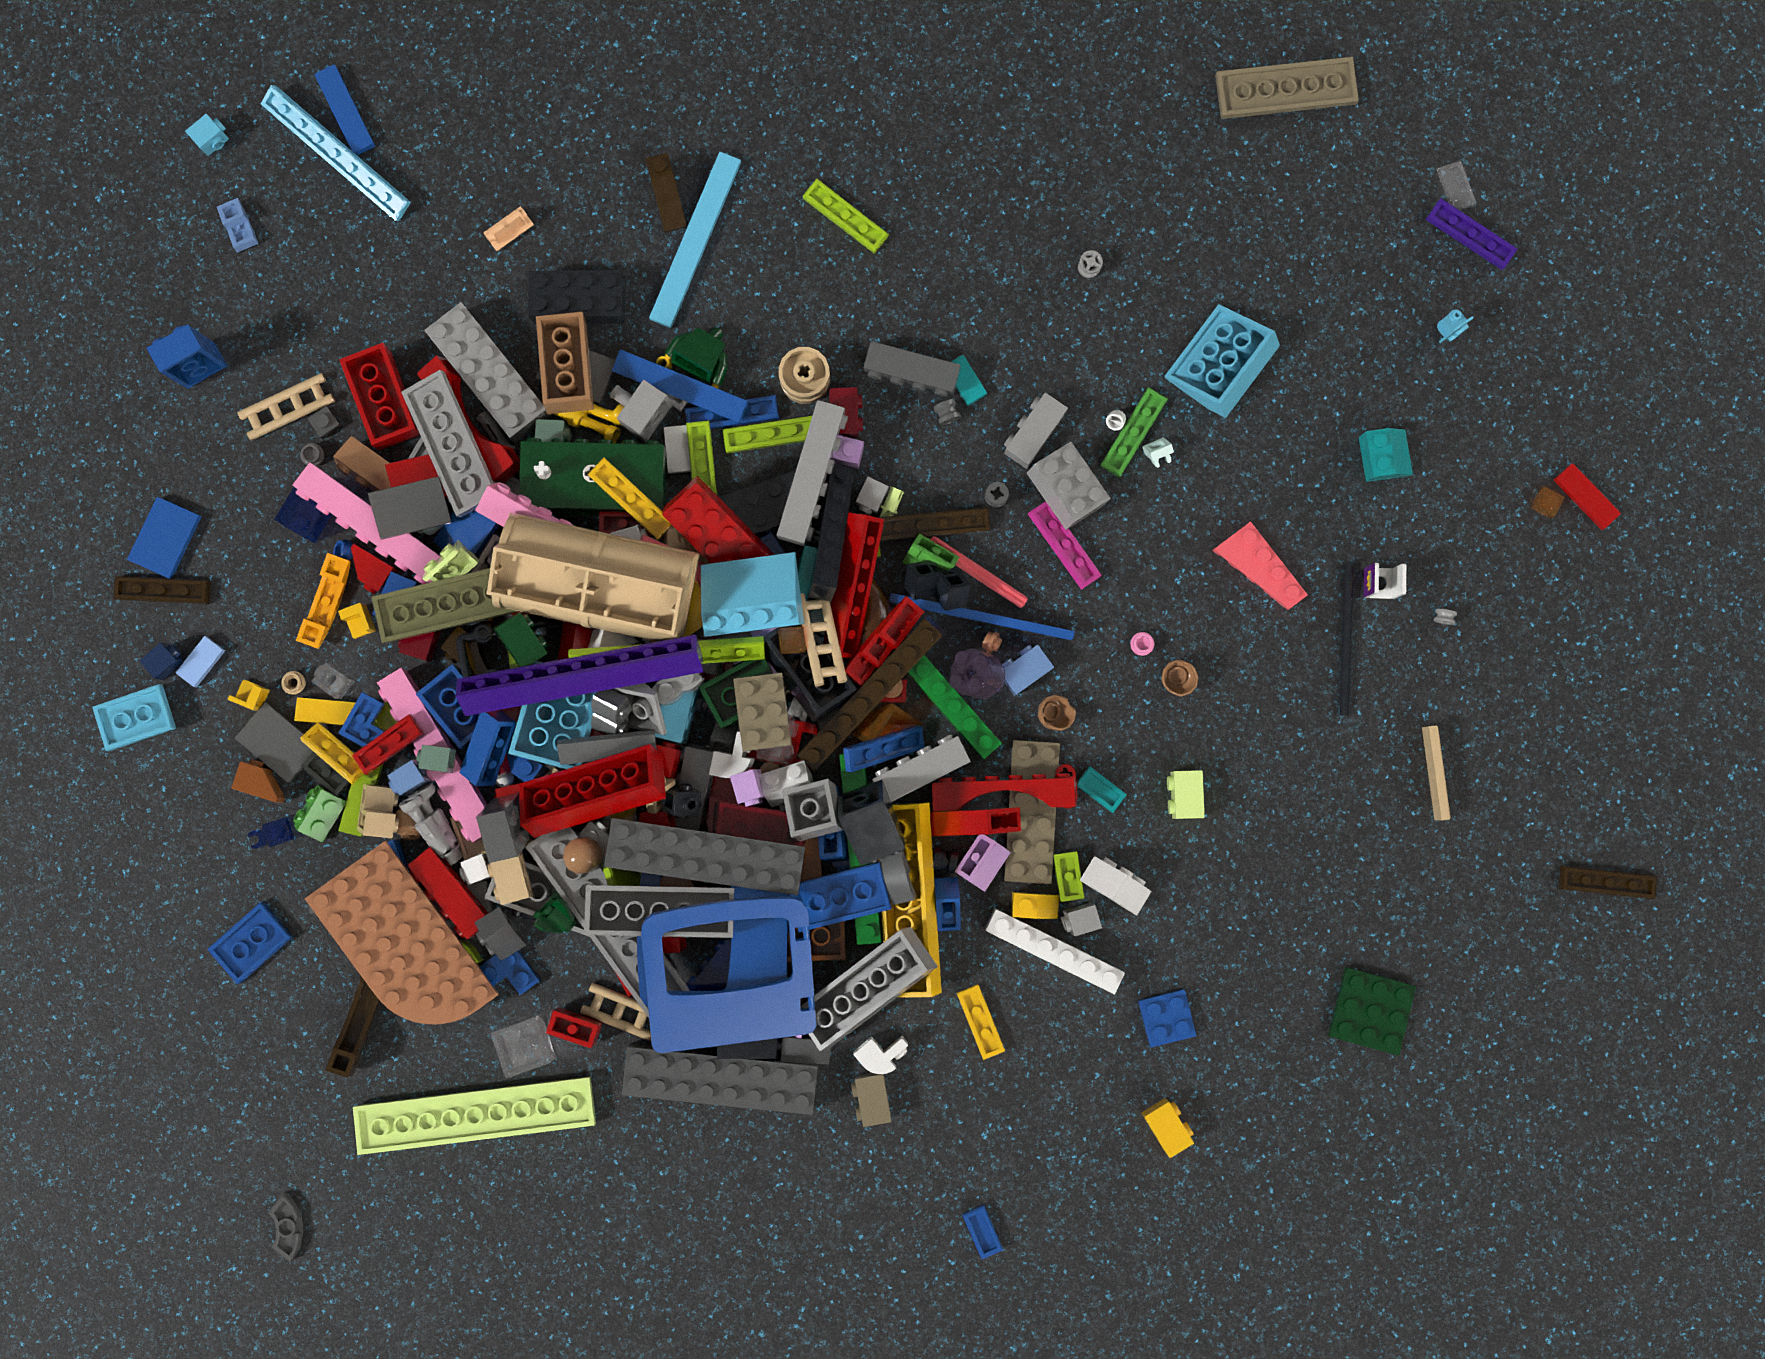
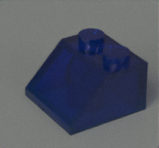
M293 487L274 520L303 538L315 543L332 513L324 514L315 507L318 503L311 498L306 501L295 493L297 488Z

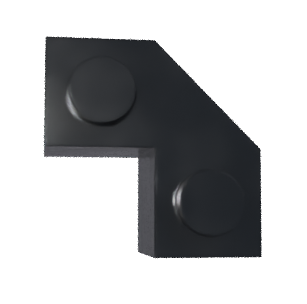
M930 560L908 564L904 587L913 600L935 596L944 611L966 607L971 585L961 571L953 568L950 571L937 567L938 563Z

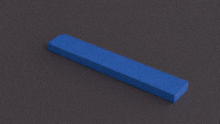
M621 349L612 368V371L639 383L645 380L661 392L738 423L741 422L748 405L747 400Z

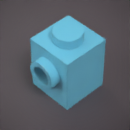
M207 114L185 131L207 156L215 150L221 149L229 139L223 132L226 130L224 125L217 118L212 120Z

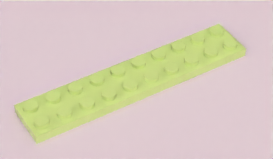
M591 1076L355 1105L353 1107L357 1155L594 1126L596 1124Z

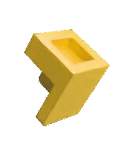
M358 603L338 611L341 620L347 622L353 638L357 639L376 631L367 605Z
M243 680L236 696L229 695L227 700L258 711L265 703L270 690Z

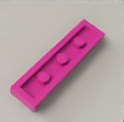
M1044 502L1028 513L1081 590L1102 576L1069 528L1065 530L1047 502Z

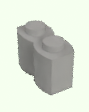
M700 673L660 680L652 689L657 693L660 704L666 706L677 702L684 693L697 690L705 680Z

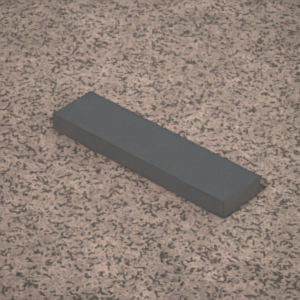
M654 730L557 740L560 765L591 762L651 744L657 750Z

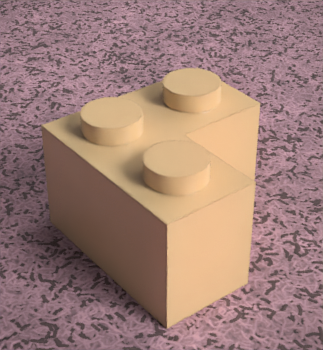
M364 783L357 830L363 836L393 838V832L397 833L399 819L395 818L396 814L392 811L393 806L396 807L398 804L399 794H395L390 786Z

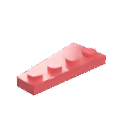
M1251 522L1212 550L1227 560L1235 569L1237 568L1246 575V578L1260 586L1265 593L1287 610L1308 595Z

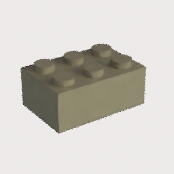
M783 673L733 679L742 751L792 745Z

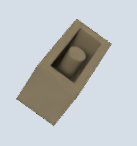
M868 1073L855 1076V1083H851L853 1097H858L859 1106L855 1107L857 1121H862L863 1127L891 1122L884 1074Z

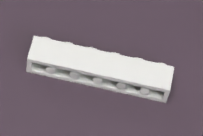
M994 908L984 928L985 931L1113 994L1116 993L1125 974L1120 969Z

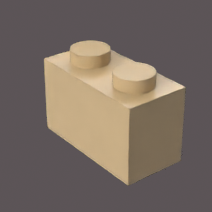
M522 852L518 857L487 865L491 878L494 877L496 887L493 888L497 901H500L501 905L534 896Z

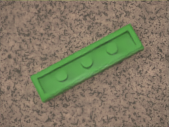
M1149 387L1147 388L1100 467L1120 478L1168 398Z

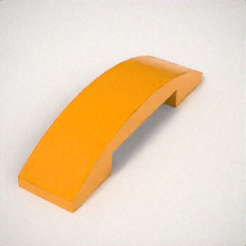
M327 553L319 574L322 576L308 617L303 619L296 641L317 649L320 648L339 608L347 583L351 561Z

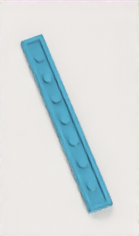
M271 85L261 105L395 221H400L411 202L276 85Z
M719 152L650 314V320L672 328L741 165L740 159Z

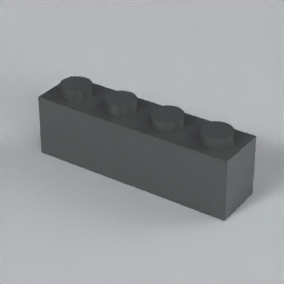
M873 341L870 342L863 367L870 378L881 380V377L888 378L891 383L903 386V383L911 384L913 389L923 392L926 389L935 391V395L941 397L954 396L961 366L956 363Z
M692 743L686 746L685 749H682L680 762L683 764L681 772L679 771L677 774L676 785L678 786L679 783L693 785V789L701 792V806L699 807L698 816H688V819L675 818L676 828L704 832L714 775H709L713 753L718 751V749Z

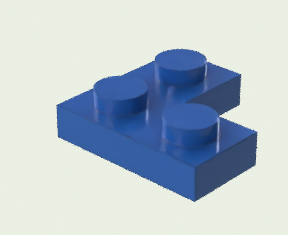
M361 692L339 734L362 747L385 732L373 725L384 703Z
M519 950L502 961L495 955L480 966V969L493 986L507 977L519 995H522L541 981Z

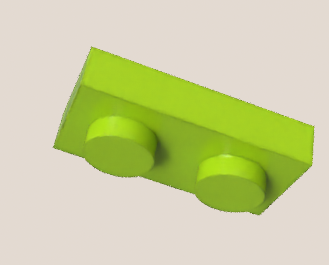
M1077 851L1054 854L1060 902L1084 899Z

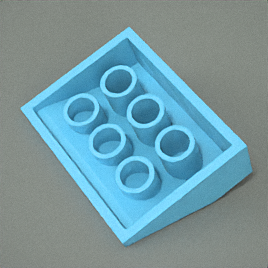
M1218 304L1167 372L1165 378L1207 409L1226 418L1280 344L1274 330Z
M795 552L701 565V615L704 637L804 624Z
M535 661V662H534V665H535V664H540V663H543V662ZM596 692L522 705L508 754L564 769L581 765L582 763L560 765L557 740L590 736L593 715L591 703Z

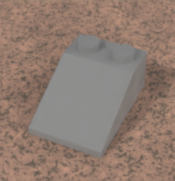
M646 683L611 689L629 699V707L631 708L628 715L630 728L642 731L654 730L656 734L660 735L667 733L657 693Z

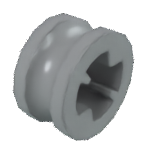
M1436 609L1437 617L1434 618V622L1455 625L1453 618L1457 616V612L1447 609Z

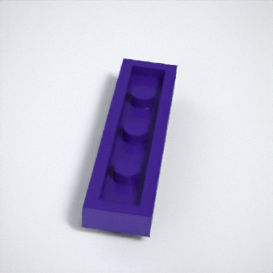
M1441 198L1425 219L1501 270L1506 267L1517 251L1516 247Z

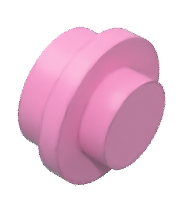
M1137 633L1131 639V649L1137 655H1147L1154 648V640L1148 633Z

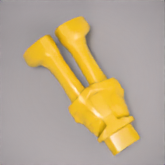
M594 404V410L556 413L554 415L560 416L572 427L579 428L584 426L595 430L604 436V440H612L613 444H616L621 435V429L598 422L587 415H595L622 427L617 417L625 406L619 404L614 410H609Z

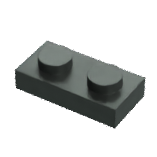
M312 752L301 765L304 770L335 796L339 797L350 784L315 752Z

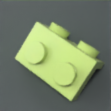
M458 540L453 546L448 544L440 552L441 557L436 561L432 559L423 568L425 573L422 579L425 582L429 579L435 582L467 574L478 564L479 559Z

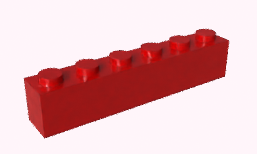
M848 513L837 589L830 604L841 654L845 658H852L859 649L884 519L855 513ZM825 631L824 644H829L827 631Z

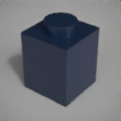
M160 642L139 662L154 679L164 680L182 665L184 660L180 657L181 652L175 645Z

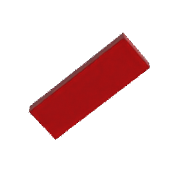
M1573 463L1569 464L1553 479L1601 530L1605 529L1621 514Z
M408 714L354 753L352 757L364 775H368L425 733L412 714Z

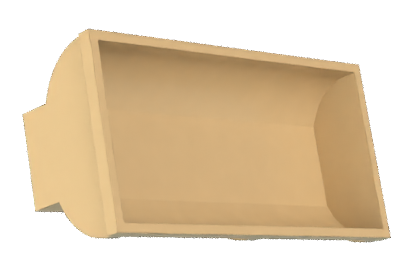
M511 512L502 530L499 544L493 548L487 595H492V603L496 608L516 610L580 624L583 627L598 628L657 642L681 638L685 636L699 553Z

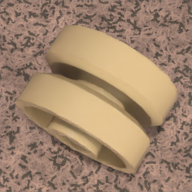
M797 347L789 351L782 358L779 365V380L784 394L799 404H812L820 400L827 393L830 386L829 365L826 358L818 350L810 347ZM803 374H807V375H809V376L806 377V378H804V376H802V375H803Z

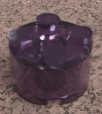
M976 649L960 651L956 654L951 667L950 685L962 695L987 700L992 698L990 696L995 692L998 693L1002 689L1005 681V669L1001 665L1000 659L993 654Z

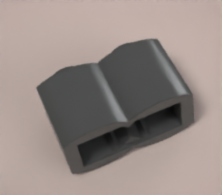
M611 689L596 692L591 703L593 712L591 720L592 729L603 735L628 733L630 729L628 715L631 710L629 699Z

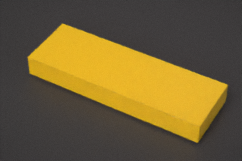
M297 697L294 721L343 725L355 702Z
M319 722L300 737L305 745L352 785L364 775L352 757L354 752Z
M979 984L957 992L983 1060L1004 1052L1005 1049Z

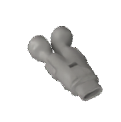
M429 783L409 795L407 799L399 804V807L416 822L414 824L415 829L441 859L445 858L451 866L460 860L463 855L459 850L460 844L457 843L456 836L450 828L443 811L439 808L433 810L429 799L436 789L433 783Z

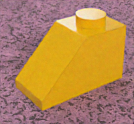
M1012 892V917L1058 919L1059 895Z

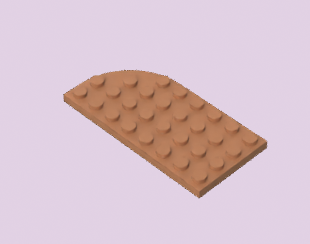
M387 841L378 845L305 898L306 902L376 997L395 1014L417 1023L445 1024L471 1015L499 995Z

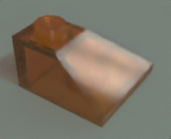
M890 703L869 713L859 724L853 736L864 742L914 725H922V723ZM902 756L893 758L891 760L897 762L902 758Z

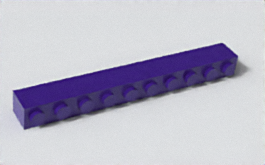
M696 635L459 678L457 679L456 698L464 715L468 716L703 672V655Z

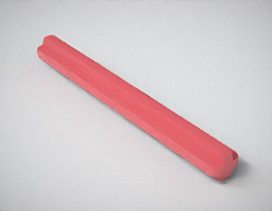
M936 536L930 538L933 542L959 556L955 564L957 567L1019 608L1025 605L1028 600L1025 595Z

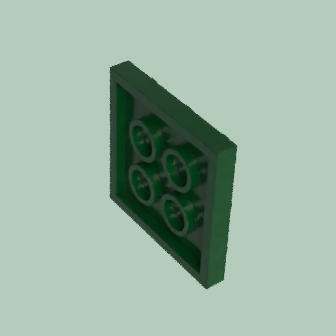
M1345 967L1328 1036L1399 1056L1416 986Z

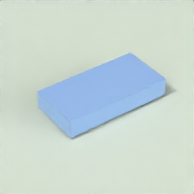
M204 636L176 671V674L193 687H197L226 650L209 637Z

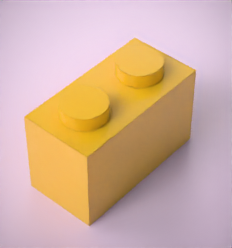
M1164 1098L1141 1112L1169 1158L1194 1144L1191 1139L1194 1133L1187 1122L1182 1124L1178 1116L1181 1112L1174 1101L1169 1103Z

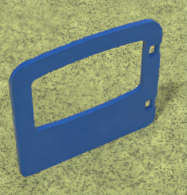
M641 872L640 886L660 887L661 875ZM731 886V888H734V899L788 896V894ZM755 918L733 920L727 986L724 990L751 987L787 979V919ZM637 936L639 994L643 1003L648 1007L641 936ZM668 991V992H670V993H697V992H711V991Z
M792 896L722 900L654 912L644 920L641 927L651 1042L656 1052L666 1053L805 1035L815 1030L816 1014L809 917L807 908L800 899ZM785 918L789 921L792 975L788 979L721 991L697 993L668 992L662 947V936L665 932L701 924L741 919ZM803 927L804 938L795 939V928ZM808 997L809 1008L801 1009L800 998Z

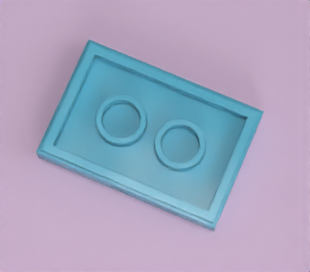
M162 684L92 707L106 751H112L176 729Z

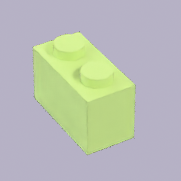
M1203 771L1170 772L1171 776L1167 777L1168 791L1171 790L1172 800H1168V812L1172 814V819L1204 818Z

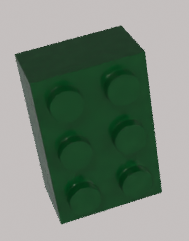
M516 613L493 629L517 665L524 667L529 666L548 654L545 650L548 645L541 635H535L531 628L535 625L529 616Z
M766 658L744 661L699 686L721 729L724 730L739 721L733 679L774 674Z

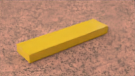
M603 458L588 473V476L657 540L672 526L662 515V510L607 459Z

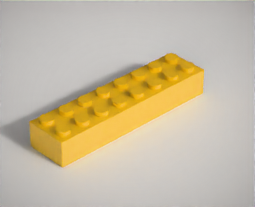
M929 803L895 804L892 806L904 835L905 849H903V852L911 870L908 875L915 890L916 898L915 900L895 905L891 903L892 909L882 911L883 943L901 929L908 927L913 929L938 967L898 997H933L942 993L930 807Z

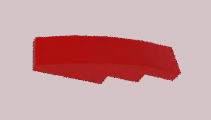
M905 596L844 667L846 675L858 686H862L874 669L881 666L890 652L898 648L924 611L909 597Z

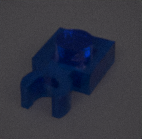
M288 817L263 824L264 832L251 831L248 833V837L258 836L259 842L251 846L252 849L262 848L266 842H268L269 847H274L294 840Z

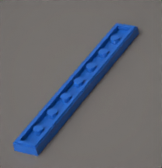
M891 593L889 601L890 603L899 604L905 596ZM909 597L923 610L1072 640L1075 631L965 608L944 611L940 603L922 599L913 600L912 597Z

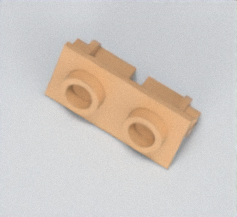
M520 206L483 233L495 250L498 251L534 226V224Z

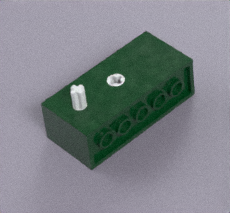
M528 438L527 441H521L519 495L529 498L531 504L538 508L544 507L552 512V515L599 516V512H627L588 476V473L605 458L663 511V507L666 504V450L664 445H660L658 441H646V444H636V441L624 440L622 444H613L612 440H599L598 443H589V440L576 439L575 443L565 442V439L559 438L551 439V442H542V439Z

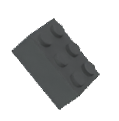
M519 793L492 799L476 816L489 863L518 857L533 837L520 826Z

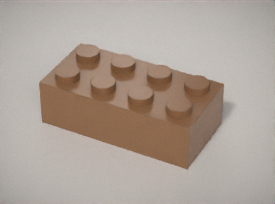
M583 312L536 316L542 398L547 414L594 410L587 323Z

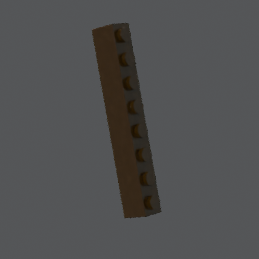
M927 615L797 756L815 771L940 639L945 631Z

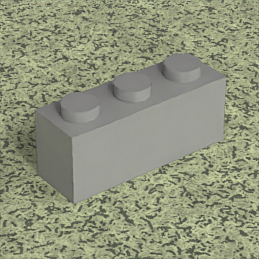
M1044 393L1041 398L1038 396L1035 398L1030 406L1033 409L1028 417L1024 415L1017 425L1020 428L1015 436L1011 434L1004 443V446L1007 447L1004 454L1026 469L1068 409L1047 393Z

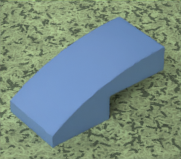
M238 198L217 206L222 224L227 229L233 248L237 253L259 244L247 214Z

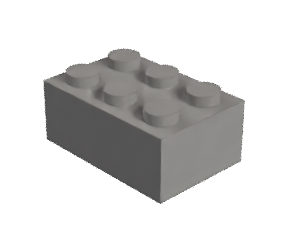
M1072 442L1067 443L1038 461L1027 472V475L1065 530L1100 509L1111 499Z

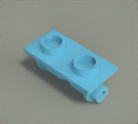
M1452 310L1437 324L1439 332L1444 337L1439 342L1442 343L1446 339L1451 342L1462 334V332L1469 328L1467 323L1473 319V316L1466 319L1461 311Z

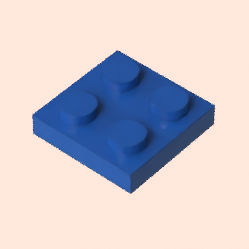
M1184 989L1138 1000L1149 1047L1196 1036Z

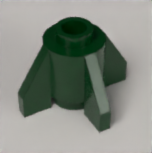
M557 890L554 891L550 900L533 914V917L537 919L534 926L540 931L559 934L565 931L568 933L576 924V921H574L576 916Z

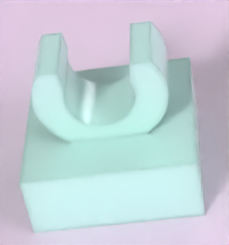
M1164 437L1143 446L1145 455L1151 459L1157 468L1160 467L1159 458L1164 457L1165 461L1171 462L1169 454L1174 452L1173 447Z

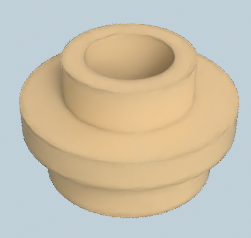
M290 671L283 676L281 685L286 693L295 695L304 690L306 681L301 673ZM293 679H296L298 682L296 687L291 686Z

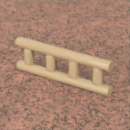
M320 373L238 411L239 418L241 420L248 418L253 427V430L247 432L249 439L252 441L335 402L334 396L331 393L325 396L320 387V384L326 381L324 375ZM311 388L316 400L304 406L299 394ZM290 398L295 410L282 415L278 403ZM269 408L274 420L262 425L257 413Z
M801 593L804 617L802 630L815 686L824 685L823 677L837 676L838 683H844L847 681L830 602L819 599L806 601L804 593ZM822 609L824 621L811 623L808 610ZM827 631L829 644L816 645L813 632ZM831 653L834 666L821 668L818 655Z
M592 982L589 991L595 993L594 999L590 1007L583 1005L580 1013L651 1041V1032L643 1028L647 1015L638 1002L631 997ZM604 997L617 1002L613 1015L599 1011ZM626 1006L639 1011L634 1024L621 1019Z

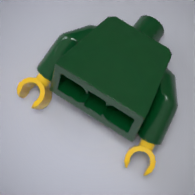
M712 327L708 333L701 328H696L692 332L677 335L666 349V355L659 357L656 360V364L661 366L663 361H667L665 368L671 370L672 363L705 383L709 384L712 382V387L718 389L719 385H722L728 370L727 354L724 352L725 344L721 341L723 332L717 327Z

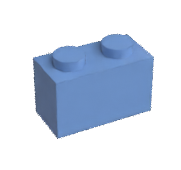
M1031 645L1027 646L1019 652L1020 658L1015 661L1010 658L1000 666L1002 670L998 674L1014 696L1054 668L1038 645L1034 648Z
M416 760L409 761L387 775L390 779V788L395 794L400 796H409L421 787L434 783L435 780L432 781L424 769L418 768L419 764H417Z

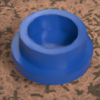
M347 539L337 541L333 554L350 560L353 557L351 550L352 541Z

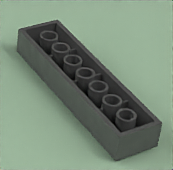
M612 818L604 867L798 896L805 847Z
M631 1043L627 1047L622 1095L813 1115L818 1064L784 1062L779 1058L717 1059V1052L692 1049L658 1053L653 1049L652 1045Z

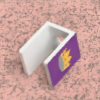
M1373 563L1364 568V598L1395 599L1406 594V564H1400L1391 569L1379 568V563ZM1379 577L1384 578L1386 581V586L1383 590H1379Z

